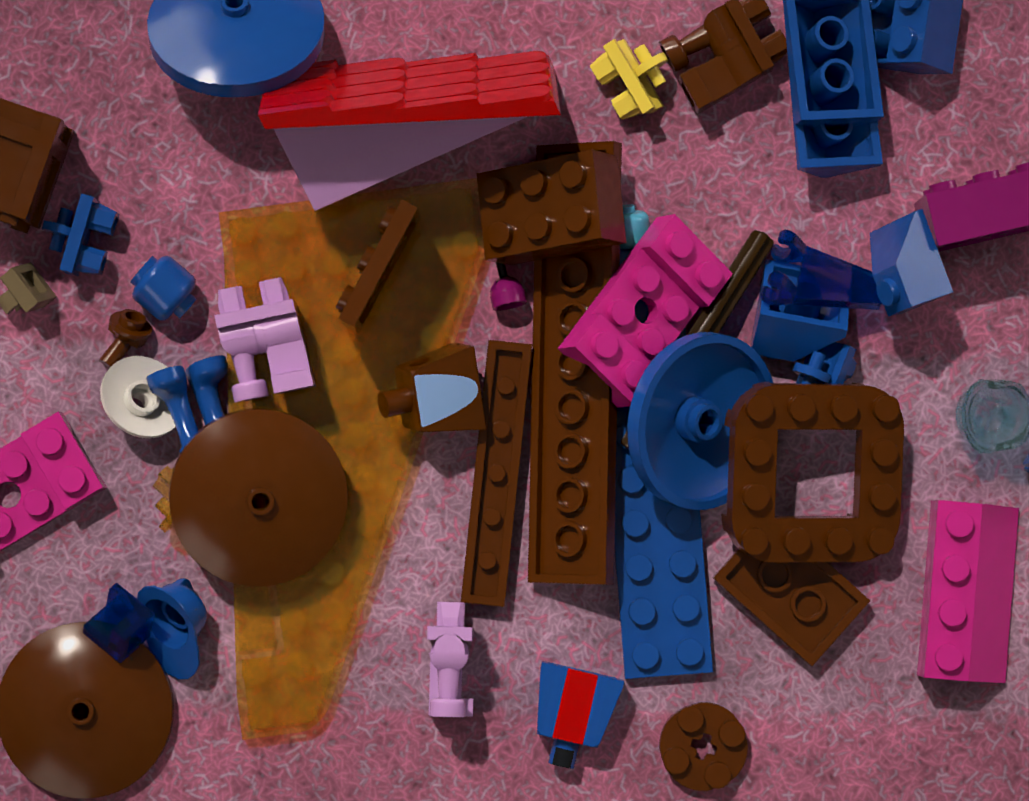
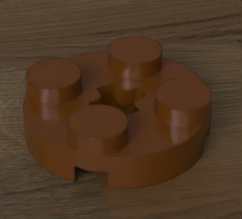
M697 702L684 706L668 718L661 731L659 750L663 765L675 781L689 789L708 791L724 788L731 780L737 777L745 764L748 752L745 729L733 713L718 704ZM703 734H709L711 736L710 743L716 746L715 752L713 754L706 753L704 759L700 760V758L696 757L697 750L691 747V742L693 739L701 740Z

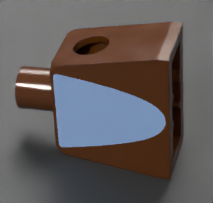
M455 342L398 365L394 371L397 388L379 392L377 396L381 415L384 418L401 415L404 428L410 430L441 432L486 429L474 346Z

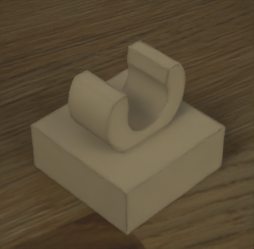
M31 262L12 267L0 277L1 281L8 288L0 296V307L6 315L14 309L17 312L23 308L27 313L44 308L57 297Z

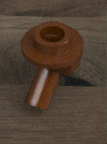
M125 309L115 312L110 316L108 330L116 336V339L100 357L99 361L107 368H110L125 356L131 346L138 349L145 345L148 337L151 335L152 327L142 313L132 309Z

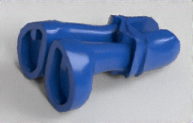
M224 355L202 359L191 364L186 370H184L183 366H173L156 371L146 377L151 392L165 402L171 414L181 443L180 453L189 440L199 431L187 395V380L195 395L205 425L224 415L218 392V384L228 373V363Z

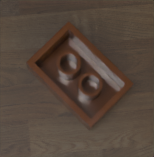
M591 149L477 173L486 261L516 265L626 243L618 156Z

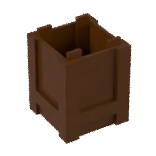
M0 98V221L10 224L12 229L28 234L30 226L37 229L41 227L75 131L68 128L64 121L58 117Z

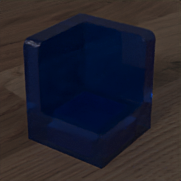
M115 583L109 588L106 606L84 624L83 633L117 662L121 663L150 638L155 613L121 585Z

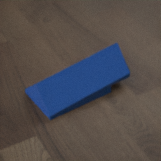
M783 0L797 170L820 178H829L881 166L883 160L878 121L884 117L869 0Z

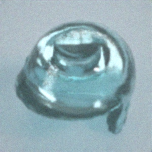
M978 379L958 399L955 408L957 429L962 437L980 453L990 454L1021 447L1029 438V395L1018 382Z

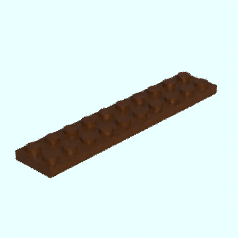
M603 141L536 145V161L591 149L618 156L621 185L622 143ZM620 245L534 261L528 583L614 585L617 407L611 402L612 389L588 365L563 355L558 350V347L620 267Z

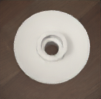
M144 356L126 357L114 363L102 379L100 396L106 414L118 428L132 436L157 438L166 435L176 427L165 402L151 392L146 380L148 375L168 368L163 363ZM133 398L140 400L143 408L138 406L133 401Z

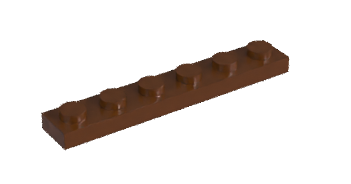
M488 340L482 396L486 429H481L478 433L461 602L505 607L532 344Z

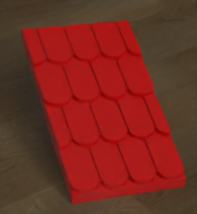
M529 51L478 58L476 53L410 62H406L405 59L398 57L338 65L336 59L314 62L296 80L277 90L263 93L258 111V117L264 129H274L314 211L526 117L561 115L555 69L549 55L542 51Z

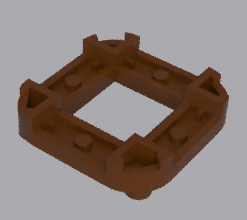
M761 382L753 384L752 388L740 396L732 410L728 409L724 426L730 427L727 514H721L724 531L728 533L734 545L743 553L757 560L772 563L863 562L891 551L901 519L904 420L898 400L881 389L860 383L796 384ZM778 429L856 430L853 513H847V516H775Z

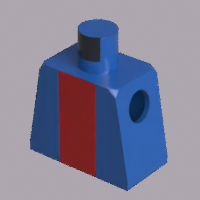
M546 661L541 662L537 734L554 738L548 763L574 769L580 744L598 748L623 689V679Z

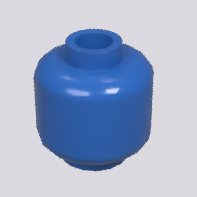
M152 256L130 281L135 286L132 292L133 299L159 321L167 320L173 313L178 318H181L197 300L191 294L196 285L195 277L170 256H163L158 260Z

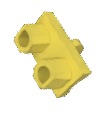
M613 39L605 44L603 48L606 52L600 55L590 65V68L602 85H606L620 76L628 88L611 100L619 117L622 120L629 119L641 113H653L664 107L646 75L649 76L655 88L666 82L659 69L668 61L665 53L662 52L652 57L645 44L633 50L641 63L639 64L625 39L618 42L616 39Z

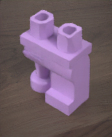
M281 277L259 282L263 301L261 306L247 308L242 286L218 290L220 314L214 315L223 349L231 354L239 381L238 384L232 386L234 403L269 396L266 381L264 379L257 380L254 355L267 353L274 394L278 395L316 387L297 304L294 299H290L287 287Z
M437 602V626H427V640H436L429 653V715L433 717H473L474 698H462L463 668L468 662L470 655L469 646L465 641H473V627H464V602Z

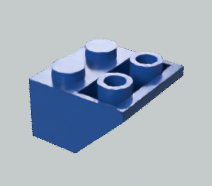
M869 0L878 68L914 74L953 73L963 0Z

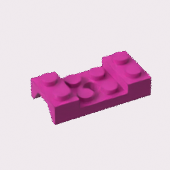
M675 214L656 217L558 347V350L563 355L588 365L612 389L611 402L617 408L630 407L637 384L650 362L660 351L677 339L700 307H707L712 303L733 273ZM640 299L646 303L649 311L648 318L644 323H641L635 315V305Z
M56 412L21 433V436L0 448V486L4 483L12 482L19 487L21 492L20 500L14 507L6 508L0 504V552L107 488L105 482L93 468L77 442L70 424L62 412Z

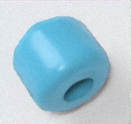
M626 204L623 205L626 243L620 244V249H633L650 227L649 216L642 210H635V205Z

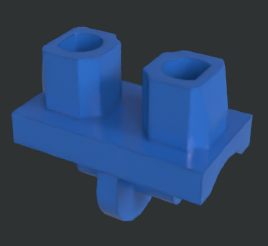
M82 193L72 227H69L73 211L61 207L57 222L44 220L42 230L53 233L49 249L61 253L65 238H68L60 270L77 277L79 272L102 275L108 252L89 247L87 244L92 230L113 236L119 220V214L99 204L100 201L95 197Z
M834 342L820 350L813 351V353L806 356L804 364L795 363L792 371L799 375L796 384H843L854 373L857 362L853 357L857 349L846 344Z

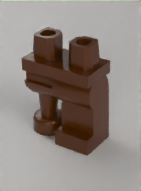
M729 0L724 5L708 13L703 25L681 40H678L675 35H671L659 41L661 50L665 53L668 63L674 72L688 66V55L710 47L715 57L679 75L678 81L697 115L762 76L772 72L774 64L787 55L786 38L780 29L760 40L753 27L771 17L770 9L765 0H742L740 2L739 0Z

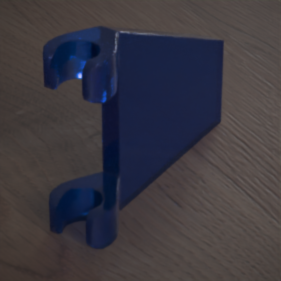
M785 229L779 233L778 242L787 245L788 248L775 244L771 250L772 258L781 263L801 262L796 286L785 274L778 271L770 273L767 282L770 286L777 287L778 289H771L768 286L763 287L761 298L765 303L770 305L792 304L871 310L880 309L882 303L877 295V286L872 271L806 246L799 236L790 230Z

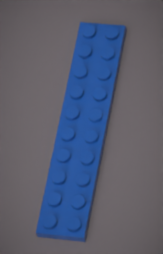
M620 249V265L632 249ZM640 299L635 305V315L641 323H644L648 318L649 311L646 303ZM686 327L683 329V331L680 333L677 339L686 336ZM618 407L615 561L625 679L713 672L700 510L685 509L666 503L645 487L634 468L629 450L621 444V439L627 431L630 407Z

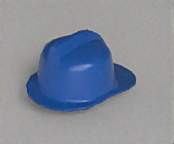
M186 578L178 579L161 588L156 586L143 587L138 592L137 604L142 617L147 644L168 675L177 679H189L197 673L200 665L197 637L203 630L207 620L206 608L202 600L194 592L191 582Z

